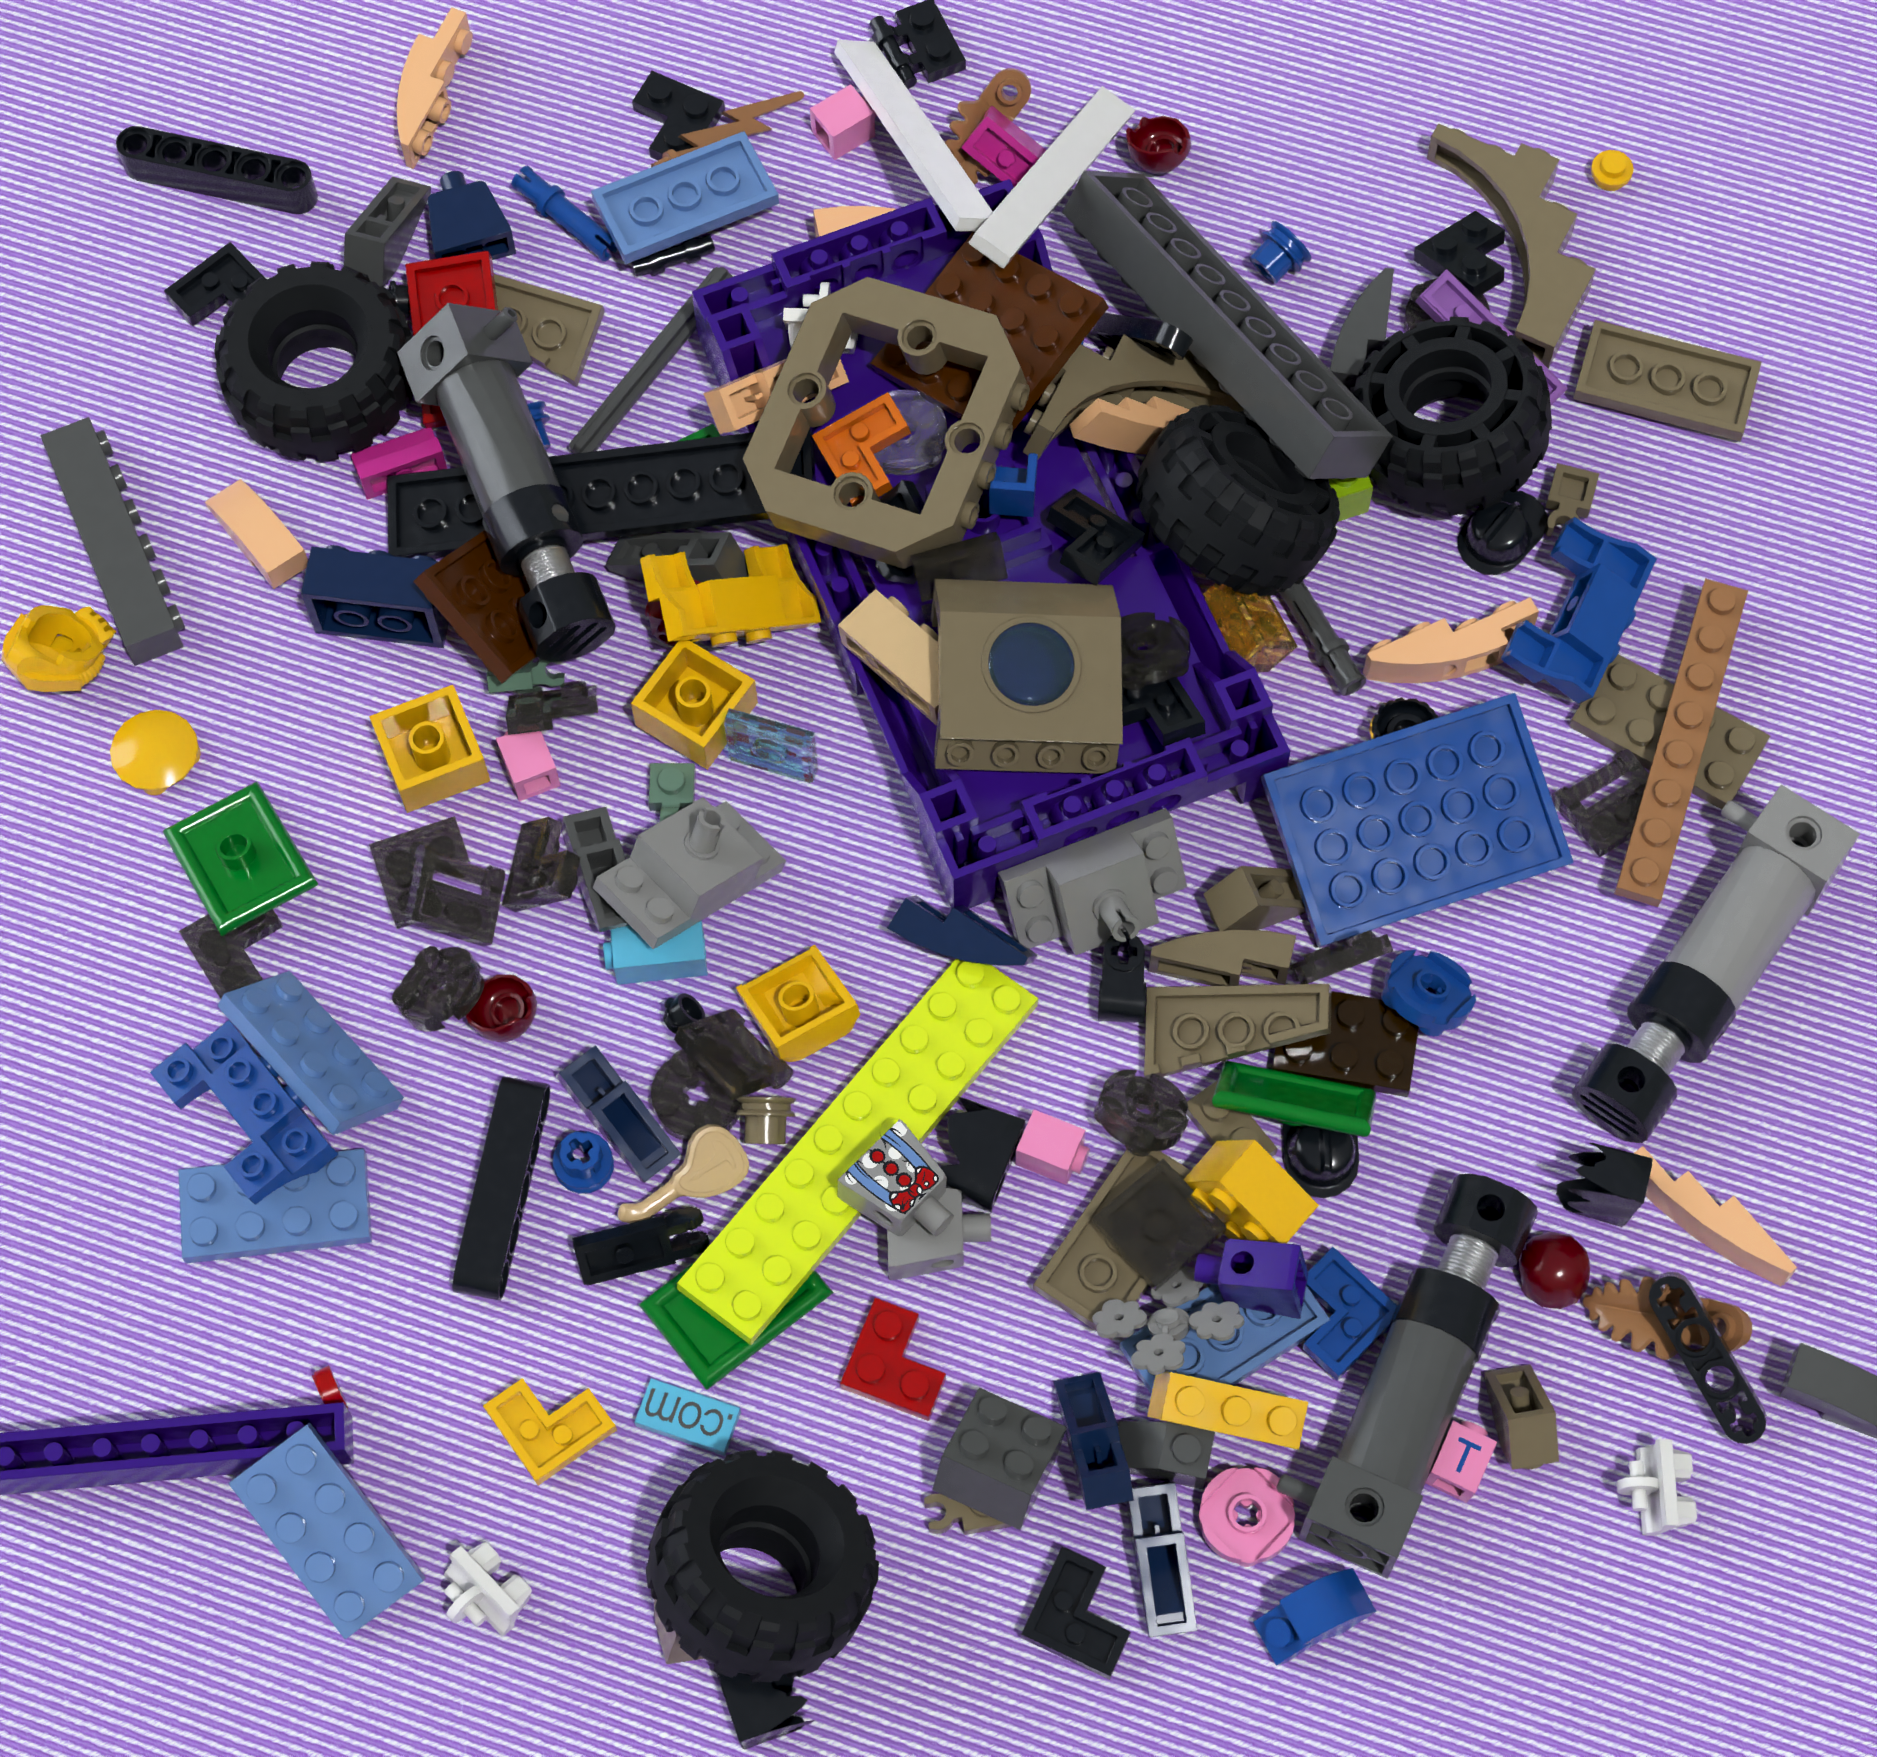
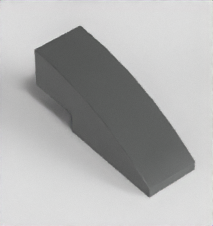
M1385 268L1367 286L1347 316L1334 347L1330 371L1349 391H1351V387H1355L1356 379L1359 377L1358 372L1372 351L1377 350L1380 352L1382 350L1381 346L1385 344L1394 268Z
M607 807L564 816L562 821L564 841L583 896L598 931L603 932L628 926L629 924L593 889L598 875L626 860L620 839H616Z
M1800 1343L1792 1354L1779 1396L1823 1412L1822 1419L1877 1439V1376L1838 1357Z

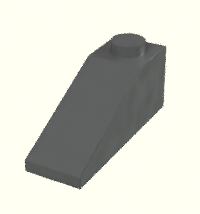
M392 176L346 231L344 267L347 266L366 274L370 282H376L379 286H385L400 266L427 204L428 197L431 194V186Z
M730 532L645 533L620 536L606 564V567L611 572L644 582L640 558L650 554L661 556L685 552L688 567L694 580L705 582L715 579L748 577L749 575L745 556Z

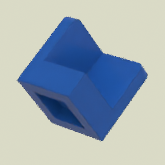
M1029 453L1027 469L996 466L994 481H990L989 514L1034 517L1038 454Z

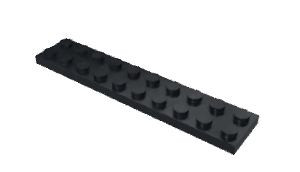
M810 427L790 474L816 481L814 440L811 436L813 431ZM754 432L549 457L560 487L566 493L582 533L583 541L770 519L743 460ZM463 467L387 476L388 553L391 555L412 558L417 555L431 558L446 557L485 530L482 523V514Z

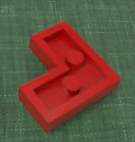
M875 1298L840 1382L841 1389L929 1421L945 1383L946 1373L904 1358L919 1321V1314Z

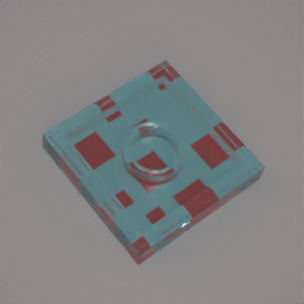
M728 709L724 726L729 759L731 761L807 783H814L818 771L815 732L734 709Z

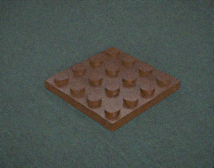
M972 232L925 294L997 315L1030 387L1028 401L1022 411L1017 410L1013 419L1014 431L1109 307L1103 297L1018 253L1004 269L969 244L975 233ZM932 341L921 342L915 349H925ZM887 342L870 363L878 374L959 419L964 414L982 372L947 361L943 368L936 373L928 375L918 374L909 367L900 347Z

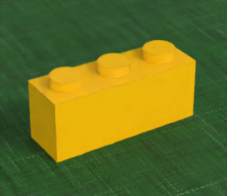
M1166 1371L1155 1375L1147 1417L1299 1450L1308 1402Z

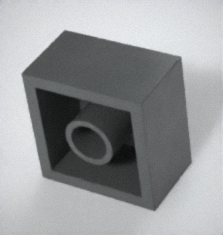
M979 1388L941 1457L932 1490L1021 1530L1056 1462L1067 1427Z

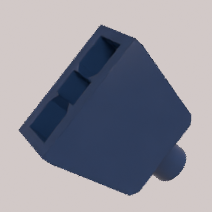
M451 171L445 173L440 178L443 191L433 193L428 197L435 258L439 259L489 251L492 260L516 254L510 225L486 182L476 181L466 184L462 172Z

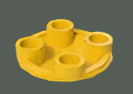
M156 709L139 713L125 721L114 735L110 755L112 767L122 781L136 789H143L148 795L155 796L162 794L167 788L184 779L199 761L201 751L197 735L186 719L174 712Z

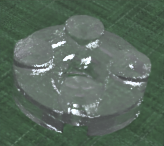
M913 390L888 392L909 426L910 431L916 432L908 439H900L874 454L884 473L911 475L937 466L942 459V452L946 447L947 422L943 410L936 403L933 405L924 399L922 394Z

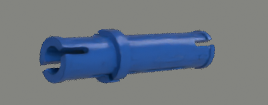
M524 166L520 169V172L525 175L524 179L517 173L515 174L511 183L512 187L536 205L537 212L543 217L550 216L594 252L602 261H607L612 257L606 251L607 248L614 254L618 249L610 234L565 198V192L559 186H551L529 166Z

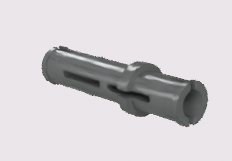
M1304 581L1299 585L1294 583L1291 588H1287L1284 592H1279L1278 594L1287 604L1300 628L1316 651L1315 659L1318 664L1326 667L1338 686L1340 693L1347 696L1361 689L1366 683V678L1361 674L1349 655V645L1345 639L1337 636Z

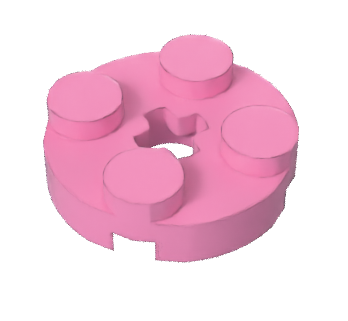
M1238 1467L1219 1473L1207 1485L1201 1499L1198 1523L1204 1540L1217 1555L1240 1566L1251 1567L1257 1563L1266 1562L1274 1558L1286 1547L1294 1530L1293 1498L1277 1491L1276 1488L1280 1480L1277 1475L1264 1468L1238 1469ZM1238 1505L1245 1509L1254 1505L1258 1509L1255 1518L1259 1523L1253 1527L1250 1524L1241 1526L1236 1522L1238 1513L1234 1509Z

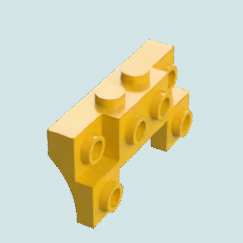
M787 543L773 547L759 548V546H753L745 549L744 555L749 577L707 580L697 585L690 573L685 552L661 556L650 554L640 558L648 602L660 601L668 642L691 639L692 642L710 640L712 647H722L737 643V638L745 637L746 644L772 639L771 631L801 629L821 623L817 599L800 580L793 566Z

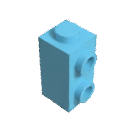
M702 920L655 949H652L630 925L612 929L611 942L603 943L606 970L614 969L618 985L708 975Z

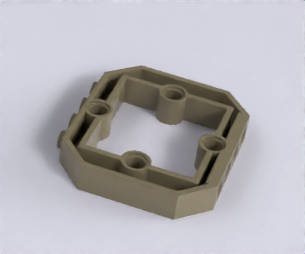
M866 277L810 304L743 456V460L764 509L775 528L905 569L961 543L966 530L974 527L980 509L978 502L983 490H988L990 488V481H994L996 475L995 462L1000 450H1006L1011 441L1013 419L1017 410L1022 411L1028 401L1030 387L997 315ZM852 332L899 346L909 367L918 374L928 375L936 373L943 368L947 361L982 371L961 420L951 425L946 432L945 446L947 454L921 514L882 503L872 483L861 473L849 472L842 474L831 486L790 474L810 427L822 426L834 415L836 403L828 385ZM932 341L925 349H915L921 342ZM809 394H818L811 402L802 403L803 399ZM968 444H980L975 451L962 453V450ZM864 496L863 501L859 505L854 507L847 506L854 497Z

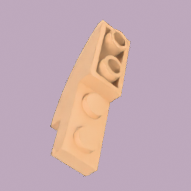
M452 7L434 38L418 34L409 51L401 75L397 98V127L406 166L412 169L415 168L421 155L425 156L429 152L433 142V134L438 125L445 123L449 117L451 101L448 98L446 86L450 84L453 78L455 64L461 54L465 55L468 52L473 39L466 12Z
M1531 597L1518 603L1515 601L1506 602L1499 606L1492 615L1479 621L1476 618L1469 619L1461 623L1454 632L1445 618L1432 624L1430 622L1420 623L1402 638L1393 642L1391 639H1386L1375 644L1366 655L1363 674L1367 680L1424 683L1459 678L1486 670L1504 662L1501 660V657L1516 625L1525 620L1535 625L1539 610Z

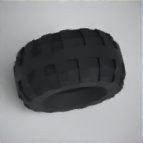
M311 261L310 267L297 269L294 264L277 268L278 274L267 280L263 277L258 278L247 286V290H245L246 297L243 300L235 299L223 318L224 326L221 327L220 335H216L214 349L218 381L226 404L238 425H242L247 430L250 438L264 448L266 446L271 450L278 448L281 455L299 460H305L307 455H317L318 460L321 461L339 459L338 453L351 449L357 453L362 449L371 447L374 436L378 433L385 436L400 420L399 411L405 410L413 396L397 354L412 338L406 317L399 309L395 298L383 285L379 286L376 282H370L368 275L347 266L343 267L341 271L335 270L334 265L329 262ZM325 347L338 348L356 357L346 374L326 386L301 388L290 385L281 379L284 371L295 358L313 349Z
M1450 317V321L1434 323L1433 319L1415 323L1416 328L1405 333L1399 330L1385 339V344L1381 346L1382 350L1380 352L1377 350L1372 351L1358 372L1359 377L1356 379L1355 387H1351L1350 392L1393 436L1368 476L1372 478L1380 492L1398 504H1403L1407 501L1409 507L1414 508V511L1432 515L1434 510L1447 511L1449 516L1467 514V509L1480 505L1486 509L1500 503L1501 498L1504 497L1503 494L1507 491L1516 492L1533 474L1532 469L1537 468L1539 461L1543 460L1549 446L1552 417L1549 388L1542 366H1537L1533 352L1515 335L1508 336L1507 332L1503 331L1500 326L1488 321L1476 324L1469 322V317ZM1448 398H1472L1484 403L1471 415L1452 422H1430L1414 415L1422 407Z
M1200 405L1191 408L1187 413L1177 415L1158 436L1138 470L1139 481L1136 485L1137 501L1140 502L1139 508L1146 523H1150L1154 529L1155 536L1164 546L1167 545L1177 554V558L1190 568L1191 566L1203 573L1205 578L1219 585L1229 586L1239 593L1246 595L1257 593L1258 596H1272L1279 592H1284L1287 588H1291L1294 583L1299 585L1326 553L1337 534L1335 526L1340 516L1339 500L1335 489L1331 488L1329 484V479L1311 480L1303 477L1296 471L1294 462L1283 451L1271 444L1269 435L1257 423L1247 418L1243 411L1237 412L1231 410L1228 406L1211 405L1209 407L1208 405Z
M754 1449L726 1455L724 1460L716 1459L695 1469L682 1485H678L657 1521L648 1547L650 1553L646 1566L647 1586L651 1589V1597L657 1600L654 1608L666 1631L672 1632L675 1630L681 1638L679 1641L680 1648L694 1660L701 1656L715 1665L714 1672L730 1678L736 1677L738 1673L750 1675L752 1682L779 1681L783 1674L791 1679L818 1670L825 1660L830 1657L834 1659L853 1637L872 1602L873 1591L878 1582L879 1561L876 1560V1550L873 1549L876 1541L867 1515H859L856 1511L858 1504L856 1503L857 1499L844 1484L838 1487L828 1479L827 1470L813 1462H810L808 1466L792 1460L793 1455L790 1453L773 1450L771 1453H767L766 1456H757V1452ZM731 1548H751L770 1555L788 1571L795 1584L797 1593L784 1597H771L745 1587L729 1573L720 1552Z

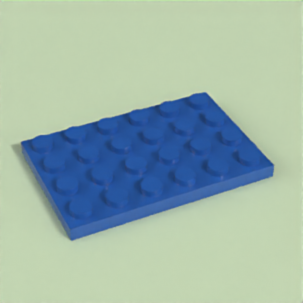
M1516 693L1263 774L1260 777L1318 948L1574 863Z

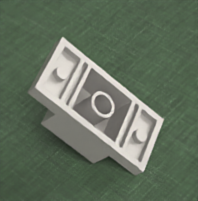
M702 797L638 834L630 857L598 875L593 889L652 949H655L782 872L786 860L727 801L717 807H713Z
M1166 808L998 872L1014 939L1030 949L1064 936L1075 955L1104 945L1110 936H1113L1117 941L1126 942L1123 932H1127L1129 938L1133 939L1140 930L1159 923L1154 900L1187 888L1173 818Z

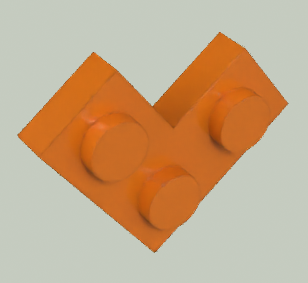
M887 392L811 436L836 479L842 474L849 472L861 473L869 479L878 497L889 492L892 489V485L874 454L911 434V431L890 394ZM864 496L851 499L849 502L852 507L861 503Z

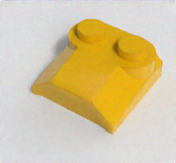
M816 945L809 947V950L743 986L741 984L735 987L748 1011L769 1041L773 1054L778 1059L786 1062L802 1060L846 1036L853 1029L856 1020L860 1016L858 1004Z

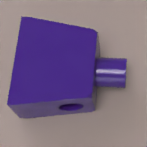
M1227 1239L1223 1257L1198 1254L1194 1280L1195 1282L1218 1285L1224 1302H1235L1241 1308L1301 1319L1308 1271L1301 1245Z

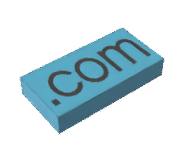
M651 1378L634 1423L636 1427L725 1456L739 1420L741 1409Z

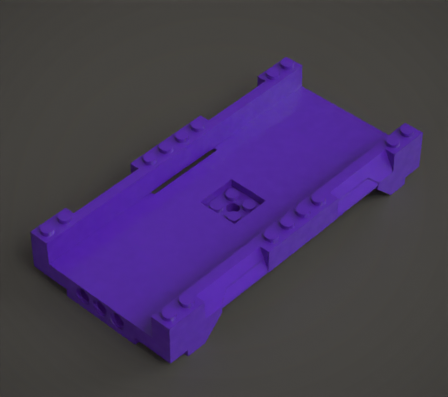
M1008 179L978 191L991 210L994 211L1014 186L1011 180ZM930 197L771 254V264L692 291L697 335L719 385H724L787 359L791 347L788 330H786L783 322L784 308L809 309V307H803V294H819L821 282L830 283L831 294L866 277L925 294L972 232L955 231L938 204L934 205ZM1038 228L1018 251V254L1053 271L1043 235ZM858 334L854 354H842L840 358L849 382L831 390L836 403L834 415L824 425L811 427L814 434L888 392L909 426L911 434L877 452L874 456L890 481L892 488L901 480L912 481L925 504L947 454L945 446L946 432L951 425L961 419L878 374L870 363L886 342ZM1041 396L1013 431L1007 449L1000 450L995 462L997 467L1027 469L1028 455L1023 453V450L1030 436L1023 431L1035 409L1041 412L1044 411V408L1037 405ZM814 397V398H812V399H809V400H807V401H805V402H803V403L811 402V401L814 400L816 397ZM759 420L746 426L749 433L755 431ZM1070 426L1051 441L1038 460L1034 517L991 514L988 518H978L974 527L966 530L962 542L948 548L949 554L914 585L886 580L878 572L875 566V559L862 555L861 558L875 589L887 599L890 596L898 599L908 610V617L918 626L923 623L928 625L938 635V627H932L931 622L935 579L1092 584L1060 563L1064 549L1076 539L1066 535L1061 529L1046 520L1050 508L1073 488L1146 533L1141 547L1098 584L1113 585L1121 615L1122 680L1169 665L1204 718L1206 734L1191 739L1188 737L1163 747L1146 719L1124 726L1123 744H1119L1116 770L1111 772L1093 774L935 769L934 751L937 726L841 642L838 624L869 596L850 552L786 531L787 539L810 591L816 596L819 611L857 695L865 693L900 771L902 782L919 818L920 839L951 909L961 905L972 908L995 899L996 877H999L998 872L1161 809L1166 808L1169 812L1232 787L1236 788L1243 804L1265 796L1266 793L1260 777L1263 774L1288 767L1291 751L1272 714L1273 704L1255 667L1234 650H1229L1189 566L1177 558V554L1167 545H1163L1155 536L1154 529L1150 523H1146L1140 511V502L1137 501L1136 485L1139 481L1138 470L1141 465L1135 453L1108 449L1073 438ZM814 442L816 482L831 486L836 478ZM968 444L964 447L962 453H971L980 444ZM989 489L983 490L978 502L980 506L979 512L989 513ZM1008 630L994 642L989 653V672L995 686L1003 695L1016 703L1029 706L1044 705L1059 698L1070 685L1073 674L1071 655L1063 641L1050 631Z

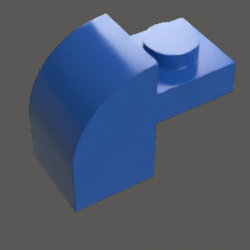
M1351 1568L1329 1574L1294 1591L1281 1599L1278 1606L1253 1623L1277 1666L1287 1663L1323 1639L1343 1634L1377 1611L1354 1569Z

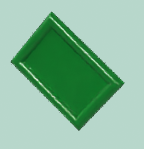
M257 781L163 830L165 838L221 936L318 886L314 875Z
M1225 1061L1221 1068L1212 1104L1216 1108L1276 1119L1288 1125H1306L1367 1137L1371 1132L1376 1092L1368 1088Z
M695 1262L638 1305L704 1388L708 1390L834 1292L814 1270L752 1345L748 1344L677 1290V1282Z

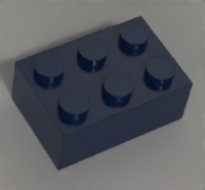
M330 545L326 548L311 547L301 595L315 633L444 648L449 622L427 600L424 593L414 583V580L423 571L438 561L423 555H417L412 558L397 557L380 550H373L369 553L354 552L337 545Z

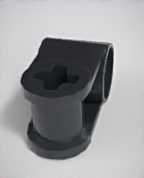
M1123 932L1126 942L1117 941L1113 936H1110L1105 943L1103 952L1102 980H1100L1098 1021L1144 1023L1146 998L1144 944L1137 936L1130 939L1127 932ZM1119 952H1128V964L1119 963Z

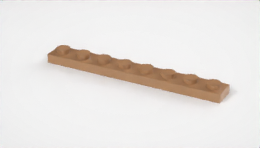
M1705 578L1614 892L1615 895L1659 907L1748 590Z

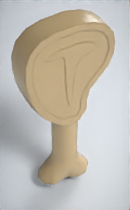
M707 1124L698 1128L688 1141L683 1164L672 1173L669 1181L639 1203L621 1204L618 1209L619 1220L634 1223L650 1219L678 1197L706 1198L732 1189L742 1182L748 1174L749 1161L746 1152L737 1138L728 1129L717 1124Z

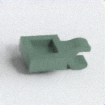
M539 658L537 662H530L503 684L488 670L489 693L526 690L533 689V685L539 684L559 686L565 683V674L550 673L546 668L550 662L540 660Z
M650 763L649 809L650 811H660V822L695 802V763Z

